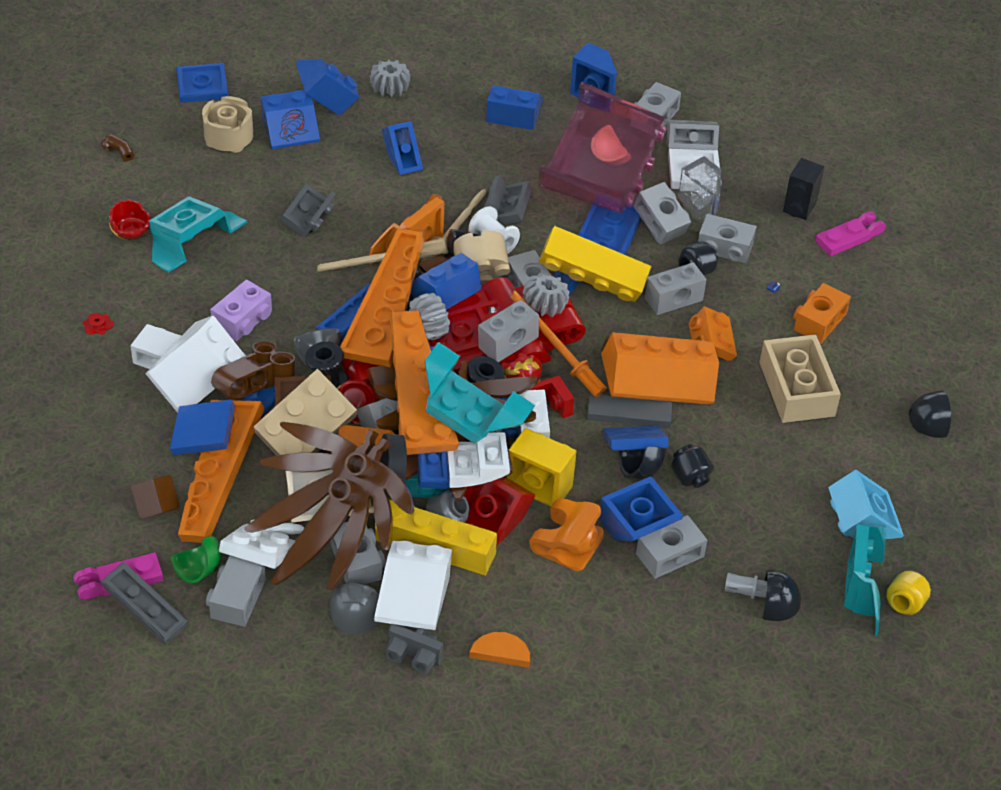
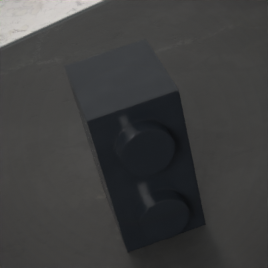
M803 158L799 160L789 177L783 212L793 217L807 220L818 200L824 171L823 165Z

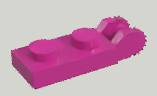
M868 211L863 213L858 219L855 218L817 234L815 242L829 256H833L871 240L872 237L884 232L886 225L881 220L874 222L876 214Z
M156 552L96 567L97 569L91 567L84 570L81 569L73 577L74 582L78 586L82 585L77 591L80 599L86 600L102 595L104 597L111 595L101 586V581L123 562L148 585L164 581Z

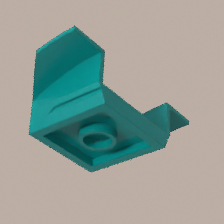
M188 196L149 220L153 237L152 262L169 273L187 261L181 243L191 240L194 235L212 227L214 224L222 230L232 233L248 222L232 212L222 211L220 208Z
M438 342L425 359L430 391L427 398V413L474 444L486 437L489 432L520 426L524 423L535 407L533 403L513 391L505 404H501L454 373L452 370L460 356Z
M857 524L847 563L844 607L852 610L854 613L875 616V636H878L881 600L878 587L874 579L870 578L872 563L868 561L883 563L886 526L875 527Z

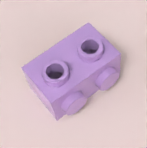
M246 279L210 309L211 316L217 319L233 340L238 341L243 335L250 334L254 326L261 320H266L272 312L271 293Z

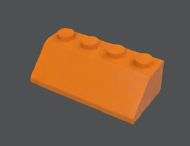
M612 332L601 353L611 397L697 404H713L715 402L719 361L713 342Z

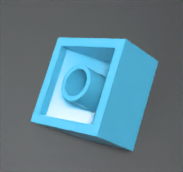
M854 470L828 487L832 497L830 500L831 506L837 512L839 518L838 527L846 537L850 536L854 539L857 524L875 527L886 526V539L902 538L904 536L888 491L858 470Z

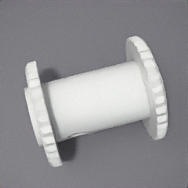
M489 206L480 209L469 223V232L482 235L481 231L485 230L501 233L504 236L507 254L510 253L519 241V229L513 225L505 228L496 220L498 215L495 208Z

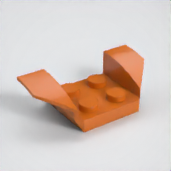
M432 194L427 204H424L412 216L407 217L400 226L393 223L373 244L369 255L386 253L398 228L423 232L424 242L431 241L434 237H443L444 201L442 197Z

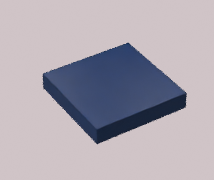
M224 63L176 67L180 103L219 100L221 97L228 96Z
M233 400L179 406L170 445L172 454L181 455L227 449L235 411Z
M658 425L603 428V438L613 451L645 449L648 446L668 447V436Z

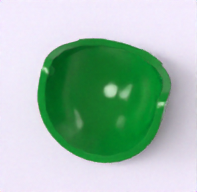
M215 536L205 537L202 540L201 546L173 554L171 562L177 575L187 583H197L209 577L217 569L222 558V553L219 552V540Z

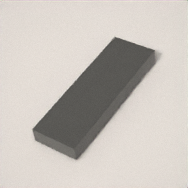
M590 393L587 420L643 426L658 425L662 428H670L672 401L611 397V395L604 394L596 398Z
M125 562L120 564L101 581V586L165 645L188 626V621Z

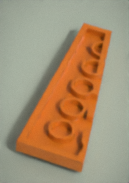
M397 229L340 346L345 359L391 368L394 351L392 349L390 317L392 312L406 311L424 243L423 232Z
M419 310L392 312L390 328L392 349L394 351L393 365L396 374L395 389L397 390L399 435H403L405 438L407 455L457 451L459 442L455 430L426 412L427 398L430 391L425 359L431 350Z
M211 400V402L224 401V400ZM233 401L235 411L227 449L200 453L199 461L195 462L194 471L196 474L194 481L190 483L188 500L185 503L178 532L182 542L202 543L205 537L212 536L255 433L254 426L260 421L265 409L261 401Z

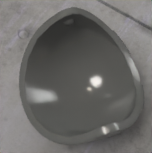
M336 328L319 329L295 336L293 340L294 346L303 363H305L306 352L316 343L328 341L340 346V330Z
M346 583L340 585L333 592L330 601V617L333 624L339 630L350 634H360L369 631L378 623L374 621L379 594L375 589L363 584Z

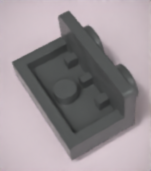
M497 175L490 187V193L484 207L491 206L495 208L498 215L496 220L502 225L522 222L532 187L529 181L506 185L502 176Z
M305 184L279 221L303 237H306L310 230L315 233L324 221L320 216L322 214L327 216L335 204L331 201L336 193L331 191L326 198Z

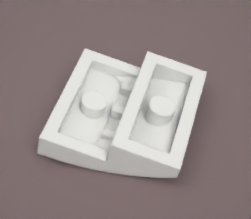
M505 432L488 433L486 437L475 444L473 442H459L457 451L447 452L450 488L479 485L499 479L510 473Z

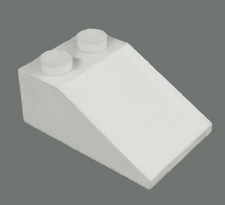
M210 316L195 322L145 374L178 413L179 406L197 404L215 389L211 384V379L218 368L245 357V354L214 316Z
M393 541L386 561L374 621L435 630L449 582L452 549L443 548L438 545L413 544L410 541Z

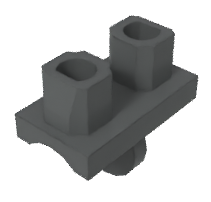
M392 624L388 630L389 643L386 649V658L398 664L402 662L406 654L414 657L412 667L417 672L426 675L434 665L440 666L443 660L441 656L443 643L437 641L436 635L429 633L430 629H417L410 626L405 629Z

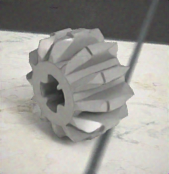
M388 59L387 62L379 61L378 65H373L370 83L374 93L380 92L382 97L389 94L392 98L393 94L396 93L401 96L403 91L408 90L410 74L406 64H399L398 60L391 62Z
M539 273L538 276H531L524 286L523 299L535 312H539L541 317L544 314L553 317L555 313L561 314L568 303V284L561 282V277H552L551 273L548 276Z
M426 293L410 302L409 311L419 310L427 340L433 341L448 333L450 321L447 315L449 313L446 312L445 304L442 303L439 296H436L434 293Z

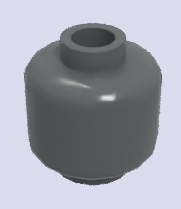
M450 489L432 496L427 501L426 511L465 523L469 515V504L464 496L461 501H456Z

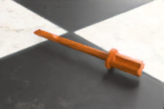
M513 291L511 298L515 303L519 300L525 302L516 291ZM539 317V330L574 368L570 375L572 377L576 376L594 397H599L601 393L606 391L607 387L589 368V362L587 360L579 362Z

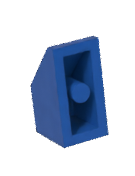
M412 121L381 129L386 151L399 175L423 170Z

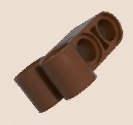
M259 341L253 344L252 354L218 368L212 376L211 384L216 390L230 399L239 400L271 385L275 387V377L295 376V357L289 352H277V345L271 341Z

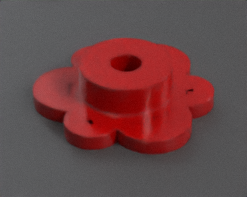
M92 313L88 316V320L83 321L82 325L86 327L85 332L89 335L96 333L103 335L106 333V330L113 328L114 322L109 320L110 317L107 314Z

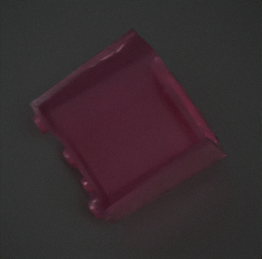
M581 82L577 108L548 168L541 166L539 169V186L623 214L627 207H631L636 196L635 192L639 194L645 182L642 179L645 170L650 172L654 164L655 158L652 155L658 141H662L667 130L664 127L665 117Z

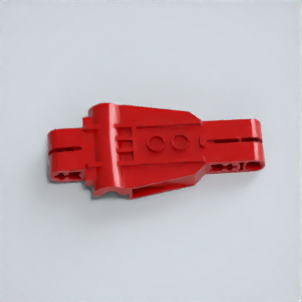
M503 277L487 281L481 286L482 290L446 310L449 313L447 315L450 321V325H448L449 331L439 339L428 340L429 346L435 347L439 342L458 354L460 357L453 370L454 373L459 375V370L462 368L461 361H467L468 366L469 361L473 358L487 356L479 349L478 325L514 304L515 301L511 298L513 291H516L523 298L524 286L515 288L509 279ZM570 298L561 314L555 313L553 317L544 314L541 317V314L536 312L564 345L577 342L585 335L586 328ZM494 307L497 312L489 314L488 308ZM539 330V337L504 358L499 364L514 362L518 353L525 354L526 356L534 355L538 357L541 364L550 362L552 350L555 346ZM345 358L341 362L349 381H364L370 387L366 370L380 366Z

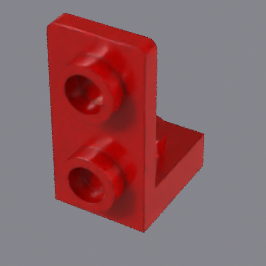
M560 376L544 379L529 389L545 390L546 401L549 400L551 408L554 411L557 410L562 418L573 415L574 397Z

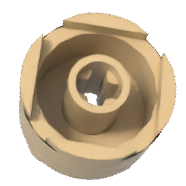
M225 96L221 97V101L214 103V100L204 106L202 110L204 139L208 147L237 153L242 151L252 141V110L248 107L246 101L237 97Z
M481 231L482 235L473 237V233H468L456 239L453 244L454 256L462 253L478 263L481 286L489 280L510 273L504 236L496 231Z

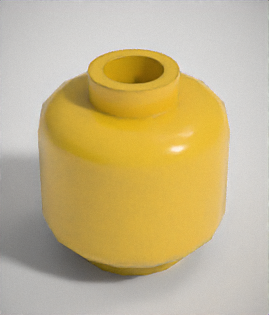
M904 571L898 574L887 588L886 597L892 609L904 615H913L919 612L929 599L931 589L924 576L914 571Z

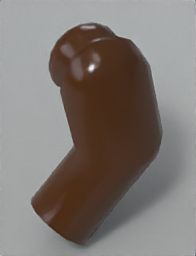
M113 134L106 135V138L102 140V147L107 149V151H112L113 148H116L123 161L134 159V153L127 141Z

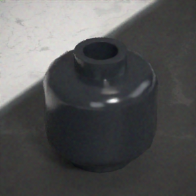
M704 241L686 246L680 253L679 267L694 262L703 276L712 273L717 267V251L708 242Z
M688 444L673 454L674 459L671 467L682 485H694L695 488H699L710 481L709 476L713 472L714 466L702 447Z

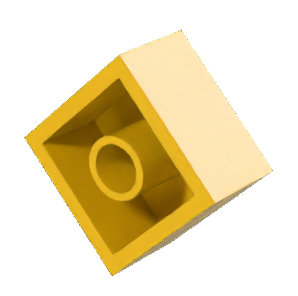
M525 428L509 449L508 454L511 459L513 473L507 475V478L534 493L535 500L552 506L555 500L559 498L564 499L573 487L577 450L552 440L541 433Z

